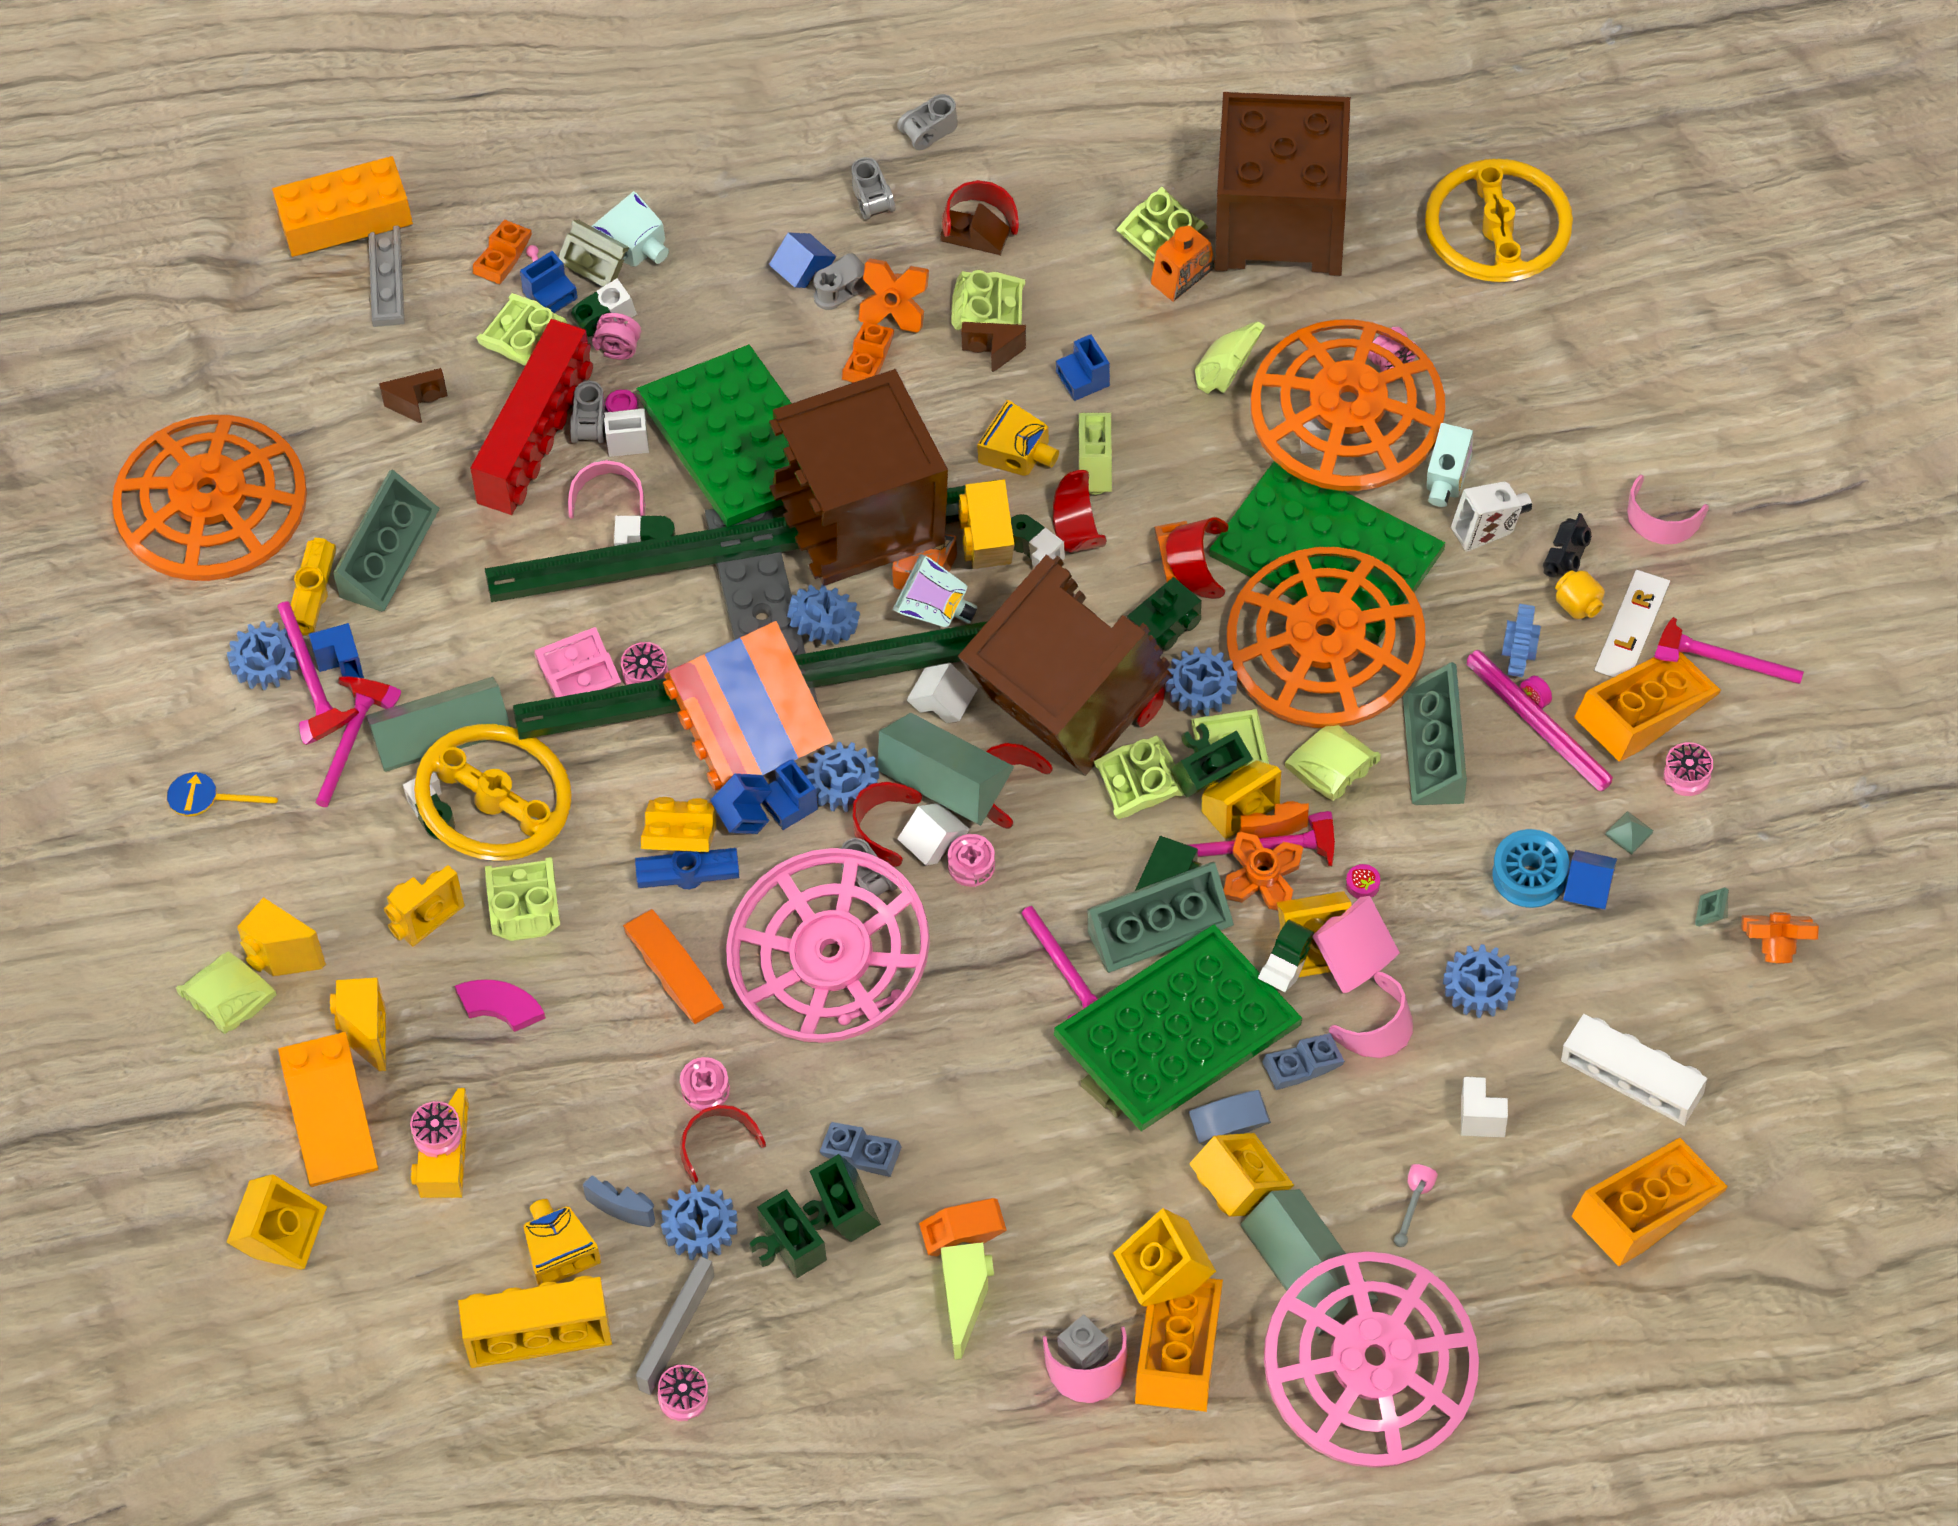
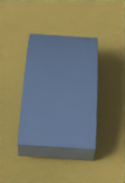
M1331 1033L1302 1039L1296 1048L1266 1054L1262 1061L1276 1090L1319 1077L1342 1066L1345 1062Z
M1260 1090L1234 1095L1189 1111L1199 1144L1203 1146L1213 1136L1234 1133L1244 1134L1271 1123Z
M831 1122L820 1153L829 1159L840 1154L856 1169L891 1177L902 1146L895 1139L867 1135L863 1127Z
M593 1175L583 1183L586 1200L606 1214L639 1226L652 1227L656 1223L653 1211L654 1204L642 1192L636 1194L627 1186L619 1194L608 1181L600 1182Z

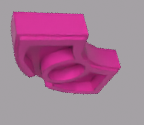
M474 980L454 986L469 1019L478 1016L496 1017L506 1022L516 1032L546 1018L543 1009L530 994L510 983L498 980Z

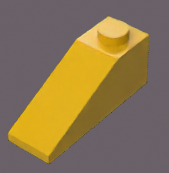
M458 1088L448 1105L455 1109L459 1117L463 1134L460 1138V1145L449 1155L441 1154L437 1155V1158L429 1157L418 1151V1164H412L411 1183L412 1185H417L420 1198H462L469 1109L465 1088Z

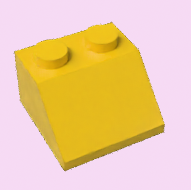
M1258 760L1236 770L1229 778L1221 783L1211 784L1202 794V813L1226 840L1240 831L1241 815L1253 813L1267 814L1274 809L1275 804H1280L1281 770L1277 766Z
M1341 891L1277 902L1280 930L1290 919L1314 931L1315 934L1331 917L1341 916L1352 906L1351 901L1345 892ZM1313 938L1299 977L1331 972Z
M264 897L237 926L241 938L240 943L247 956L246 961L256 971L261 972L264 970L274 977L319 970L326 965L317 932Z
M378 978L336 980V993L330 994L331 1014H335L336 1030L346 1032L350 1047L378 1071H386V1007Z
M1255 1133L1213 1136L1189 1163L1196 1172L1198 1181L1208 1188L1217 1200L1219 1209L1229 1217L1249 1215L1271 1191L1291 1190L1294 1186Z
M274 1174L249 1180L226 1243L253 1259L300 1270L305 1269L327 1206Z
M1164 1208L1113 1252L1140 1305L1144 1307L1190 1295L1216 1272L1189 1221Z

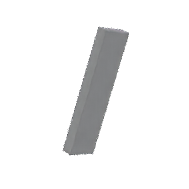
M397 225L393 226L391 231L376 235L375 232L368 234L373 327L405 324L401 229Z
M703 1257L698 1258L636 1373L639 1391L649 1395L653 1392L714 1278L711 1260Z

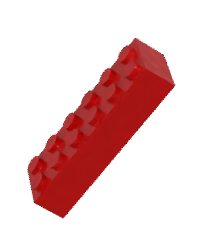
M550 319L470 467L477 504L513 515L517 505H522L525 501L527 487L531 479L535 480L537 478L542 458L545 454L548 455L551 452L557 430H562L566 423L567 411L571 405H574L576 387L584 380H589L592 374L593 363L590 361L591 345L588 344L585 329Z

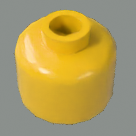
M1571 570L1556 584V601L1574 619H1582L1587 616L1593 618L1602 610L1605 590L1587 571L1575 572Z

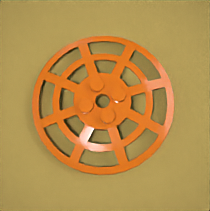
M1355 319L1315 323L1285 337L1271 349L1260 364L1251 391V418L1255 433L1271 458L1288 473L1304 482L1338 491H1363L1379 488L1398 481L1414 471L1426 460L1433 450L1440 425L1444 422L1445 393L1440 376L1432 361L1422 349L1410 339L1391 328ZM1331 329L1363 330L1360 340L1353 338L1335 339L1320 343L1312 335L1316 332ZM1376 333L1400 343L1416 355L1419 360L1403 364L1392 352L1373 343ZM1300 340L1307 347L1308 350L1304 351L1293 361L1285 375L1266 374L1275 357L1290 344ZM1339 347L1356 348L1353 360L1337 362L1332 359L1326 350ZM1369 351L1385 358L1394 367L1378 373L1373 367L1365 364ZM1312 357H1315L1323 367L1314 379L1295 376L1301 366ZM1424 371L1429 372L1435 389V415L1416 408L1417 393L1411 375ZM1402 378L1407 391V404L1388 398L1386 384ZM1262 386L1281 387V408L1286 420L1270 431L1265 423L1261 409ZM1291 388L1310 391V406L1297 414L1294 413L1291 404ZM1345 392H1351L1357 396V399L1352 402H1346L1340 398V395ZM1385 411L1401 415L1402 419L1397 426L1387 435L1383 436L1377 423L1382 419ZM1316 418L1323 426L1331 430L1328 442L1310 433L1303 425ZM1412 420L1430 427L1428 435L1421 445L1410 456L1398 463L1389 446L1403 436ZM1293 431L1307 445L1324 452L1320 471L1294 459L1280 447L1277 441ZM1364 431L1371 443L1357 446L1341 445L1344 434H1355ZM1377 452L1386 468L1385 470L1365 475L1342 476L1333 474L1337 456L1360 457Z
M204 415L175 422L155 432L131 453L121 468L114 485L113 514L122 540L129 551L142 563L157 572L174 578L191 581H211L230 578L248 572L278 553L292 538L301 522L306 507L307 488L305 474L297 454L290 444L277 432L262 423L244 417ZM218 424L215 432L195 434L178 441L170 437V435L191 427ZM232 425L247 427L263 433L276 443L259 449L248 440L228 433ZM211 441L208 453L190 457L183 449V447L197 442ZM225 442L240 446L250 453L236 461L221 455ZM156 443H159L164 448L151 461L143 477L126 479L135 462ZM283 453L287 455L294 471L295 494L275 489L274 471L268 459ZM170 455L179 463L170 477H153L158 467ZM259 463L264 473L265 487L247 484L243 471ZM211 484L216 486L210 493H201L199 491L204 485ZM150 489H168L170 502L155 513L150 503ZM140 490V503L147 520L132 533L123 515L121 497L123 491ZM246 496L261 499L256 510L244 521L237 512L242 507ZM272 502L291 506L290 512L279 530L267 542L261 545L251 530L265 517ZM177 513L184 520L191 522L189 534L181 533L165 525L164 522ZM227 520L232 529L219 534L203 536L204 525L216 524ZM156 530L160 535L173 542L187 545L185 564L162 558L145 548L141 542ZM240 538L250 551V553L228 562L198 565L201 547L222 545Z
M1314 547L1298 550L1279 557L1264 566L1249 579L1239 592L1230 612L1227 624V650L1229 660L1233 662V671H1237V681L1247 695L1264 710L1296 725L1312 728L1336 725L1344 727L1355 725L1377 716L1390 708L1405 694L1414 682L1422 665L1425 652V622L1422 608L1415 593L1406 581L1389 565L1373 556L1352 549ZM1315 556H1340L1361 561V563L1352 573L1336 568L1312 569L1308 558ZM1295 561L1299 573L1281 582L1272 590L1269 596L1251 591L1267 574ZM1374 567L1379 569L1397 583L1406 595L1409 604L1390 606L1383 593L1365 578ZM1334 577L1347 580L1339 593L1321 592L1316 578ZM1300 582H1303L1308 595L1295 605L1278 599L1289 588ZM1362 587L1373 596L1380 608L1361 611L1358 605L1351 599L1358 588ZM1248 603L1261 607L1256 623L1257 643L1238 650L1237 622L1243 604ZM1270 611L1287 617L1286 632L1267 638L1266 624ZM1414 616L1415 644L1409 663L1406 664L1391 654L1395 641V618ZM1385 620V638L1380 648L1365 639L1366 624ZM1323 624H1329L1335 628V631L1329 636H1322L1316 630ZM1289 646L1292 653L1299 659L1292 673L1277 661L1271 651ZM1359 652L1374 659L1364 670L1349 677L1345 664L1355 658ZM1261 655L1270 670L1282 681L1286 682L1278 700L1266 694L1256 685L1243 665L1244 662ZM1312 666L1321 669L1332 668L1336 681L1317 682L1304 678ZM1383 666L1401 676L1383 695L1360 707L1357 706L1352 688L1358 687L1370 680ZM1298 689L1313 693L1339 692L1345 711L1314 713L1290 707Z

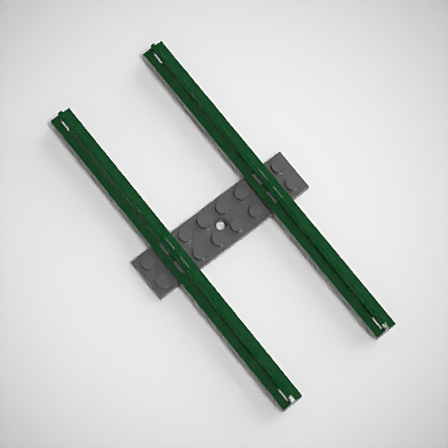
M965 485L947 488L946 523L959 521V495L965 494ZM715 509L705 510L708 530L485 568V576L492 603L716 564L734 640L777 621L817 706L818 701L814 687L961 662L958 655L988 622L806 653L802 636L797 634L799 627H791V619L787 617L792 594L781 553L799 549L795 541V536L799 534L795 527L789 529L784 517L773 518L771 510L726 527ZM514 578V582L494 584L495 581ZM760 613H765L768 615V618L760 620L756 616ZM666 678L513 705L519 740L681 711L676 699L671 700L665 691L663 682L666 681ZM543 716V719L523 722L525 718Z

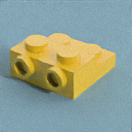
M658 797L654 800H649L645 811V826L641 835V849L709 852L716 831V810L714 806L702 798H693L688 800V802L674 801L671 797Z
M447 865L441 871L432 873L423 885L414 877L406 883L398 884L387 897L388 905L384 908V912L392 921L388 924L392 934L400 941L405 939L414 947L465 907L457 873Z

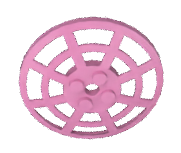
M829 848L813 850L794 856L776 865L759 878L745 894L735 911L729 927L726 945L727 967L731 982L741 1002L753 1017L767 1028L785 1037L804 1042L826 1043L842 1041L862 1035L878 1027L897 1013L911 997L921 980L928 959L930 945L929 924L924 906L914 887L901 872L888 862L869 853L853 849ZM844 864L841 884L819 885L800 892L790 877L798 871L817 865ZM858 866L869 868L885 876L897 885L902 893L890 904L886 905L873 893L855 886ZM779 884L789 901L783 904L774 914L765 933L745 928L748 918L758 902L770 889ZM839 895L836 910H827L814 914L807 903L823 896ZM852 898L868 903L878 913L862 924L858 918L850 914ZM909 904H911L915 911L920 928L919 954H901V934L895 917ZM796 910L803 922L794 932L792 939L776 936L783 922ZM887 924L891 937V953L872 952L870 936ZM741 941L761 946V968L767 982L749 992L744 984L740 969ZM827 945H839V951L835 956L828 958L822 955L823 949ZM772 949L788 952L794 969L776 978L772 967ZM869 965L887 967L880 981L867 993L859 979L864 975ZM897 968H916L903 993L890 1007L881 1013L873 1001L888 987ZM801 980L815 989L810 1006L795 1000L784 990ZM848 988L856 1000L840 1007L824 1008L829 991ZM775 995L788 1008L806 1015L800 1032L775 1022L762 1012L756 1003ZM862 1009L869 1019L868 1022L858 1027L842 1032L814 1034L820 1017H839Z
M1368 1251L1347 1253L1330 1258L1309 1269L1291 1285L1280 1299L1270 1318L1265 1336L1264 1367L1266 1381L1273 1402L1283 1420L1299 1438L1314 1450L1333 1460L1352 1466L1379 1468L1397 1466L1416 1460L1434 1450L1453 1433L1464 1419L1473 1400L1478 1381L1479 1355L1476 1336L1470 1319L1459 1299L1443 1281L1428 1269L1411 1260L1392 1254ZM1358 1262L1389 1263L1406 1268L1417 1275L1408 1290L1386 1282H1364ZM1344 1265L1350 1285L1343 1286L1330 1293L1316 1308L1296 1298L1301 1290L1316 1277L1333 1268ZM1428 1283L1436 1287L1452 1305L1461 1321L1464 1332L1444 1334L1443 1328L1435 1314L1419 1299ZM1367 1292L1389 1294L1400 1298L1401 1301L1392 1316L1381 1312H1373ZM1353 1295L1358 1315L1351 1318L1344 1325L1325 1314L1335 1303ZM1413 1308L1427 1321L1434 1337L1414 1339L1411 1331L1404 1325ZM1287 1311H1290L1307 1321L1300 1339V1363L1278 1368V1336L1282 1321ZM1318 1327L1332 1335L1334 1339L1330 1357L1311 1361V1342L1314 1331ZM1376 1347L1382 1351L1384 1360L1381 1365L1375 1366L1367 1362L1365 1358L1367 1348ZM1468 1347V1380L1464 1395L1458 1405L1442 1393L1449 1371L1448 1349ZM1438 1351V1370L1432 1385L1415 1373L1418 1366V1354ZM1334 1372L1338 1382L1345 1388L1336 1404L1322 1391L1315 1375ZM1301 1378L1304 1379L1312 1398L1328 1414L1317 1433L1308 1427L1295 1412L1284 1392L1282 1383ZM1408 1385L1423 1396L1424 1400L1413 1410L1397 1417L1393 1396L1401 1392ZM1357 1397L1365 1400H1378L1382 1420L1363 1419L1349 1414L1348 1411ZM1433 1405L1450 1417L1445 1426L1430 1439L1413 1448L1402 1451L1399 1428L1418 1420ZM1341 1423L1361 1431L1384 1432L1388 1454L1357 1453L1341 1448L1329 1442V1440Z

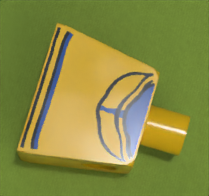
M1006 400L977 444L978 463L1022 476L1029 475L1037 462L1052 468L1059 457V450L1048 445V426L1009 400Z
M548 1199L538 1200L530 1206L529 1209L534 1220L525 1223L523 1228L537 1285L544 1282H558L601 1263L597 1244L570 1207L565 1206L554 1211Z

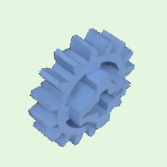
M809 585L807 592L800 588L797 595H792L787 617L791 619V627H799L798 635L808 634L809 641L812 642L816 638L821 641L822 645H826L827 640H831L836 645L839 644L840 638L848 641L850 635L855 634L860 612L856 611V602H848V594L838 595L837 588L831 591L827 590L826 586L821 585L820 590H816L815 587Z
M1519 604L1516 622L1507 620L1502 655L1510 656L1507 675L1523 677L1526 660L1535 661L1541 626L1533 625L1535 606Z
M261 621L260 628L258 629L249 624L248 633L245 634L238 631L237 637L239 641H230L231 651L227 652L231 673L232 675H237L240 684L247 680L251 689L257 683H261L263 690H267L268 683L271 682L276 687H279L280 678L283 677L286 680H290L289 670H298L297 657L286 628L280 631L279 625L276 622L271 628H267L265 621Z
M1194 647L1192 655L1182 651L1181 661L1174 658L1171 660V669L1168 670L1171 672L1172 677L1166 682V692H1170L1171 703L1179 701L1180 711L1190 707L1193 716L1197 714L1198 710H1203L1205 716H1209L1210 708L1221 712L1222 702L1229 705L1232 703V694L1237 692V671H1233L1232 660L1224 662V653L1220 652L1213 656L1210 647L1206 649L1205 653H1200L1198 647Z
M837 742L836 749L834 750L828 745L824 746V755L815 752L813 755L814 763H808L807 765L808 775L806 777L816 788L818 805L823 806L828 802L830 803L831 811L834 812L839 805L843 807L844 812H848L849 805L853 804L861 790L873 783H878L879 770L876 767L874 756L867 758L866 748H862L857 752L855 751V743L851 742L848 749L843 748L841 742Z
M1484 944L1480 945L1477 952H1474L1471 946H1467L1466 955L1457 951L1454 954V962H1447V973H1444L1443 984L1447 985L1445 987V996H1453L1452 1006L1454 1008L1462 1004L1464 1006L1463 1014L1465 1015L1472 1009L1476 1010L1477 1018H1481L1483 1011H1488L1493 1017L1496 1013V1007L1505 1011L1508 1007V1000H1515V989H1518L1519 978L1515 977L1517 967L1516 965L1508 966L1509 955L1501 958L1498 957V948L1496 947L1489 953L1486 952Z
M691 1185V1193L686 1194L681 1189L678 1190L679 1200L676 1201L669 1198L667 1200L669 1210H662L661 1213L662 1220L664 1221L661 1224L662 1233L666 1235L668 1247L675 1245L676 1254L679 1256L685 1250L688 1251L689 1260H694L696 1253H701L703 1258L708 1259V1252L712 1250L718 1256L721 1255L720 1245L731 1246L732 1240L730 1235H735L738 1232L737 1224L735 1223L738 1221L737 1211L732 1210L733 1202L731 1198L723 1200V1191L720 1189L711 1194L710 1185H705L702 1192H698L695 1185ZM697 1214L700 1215L701 1221H703L701 1231L698 1224H696Z

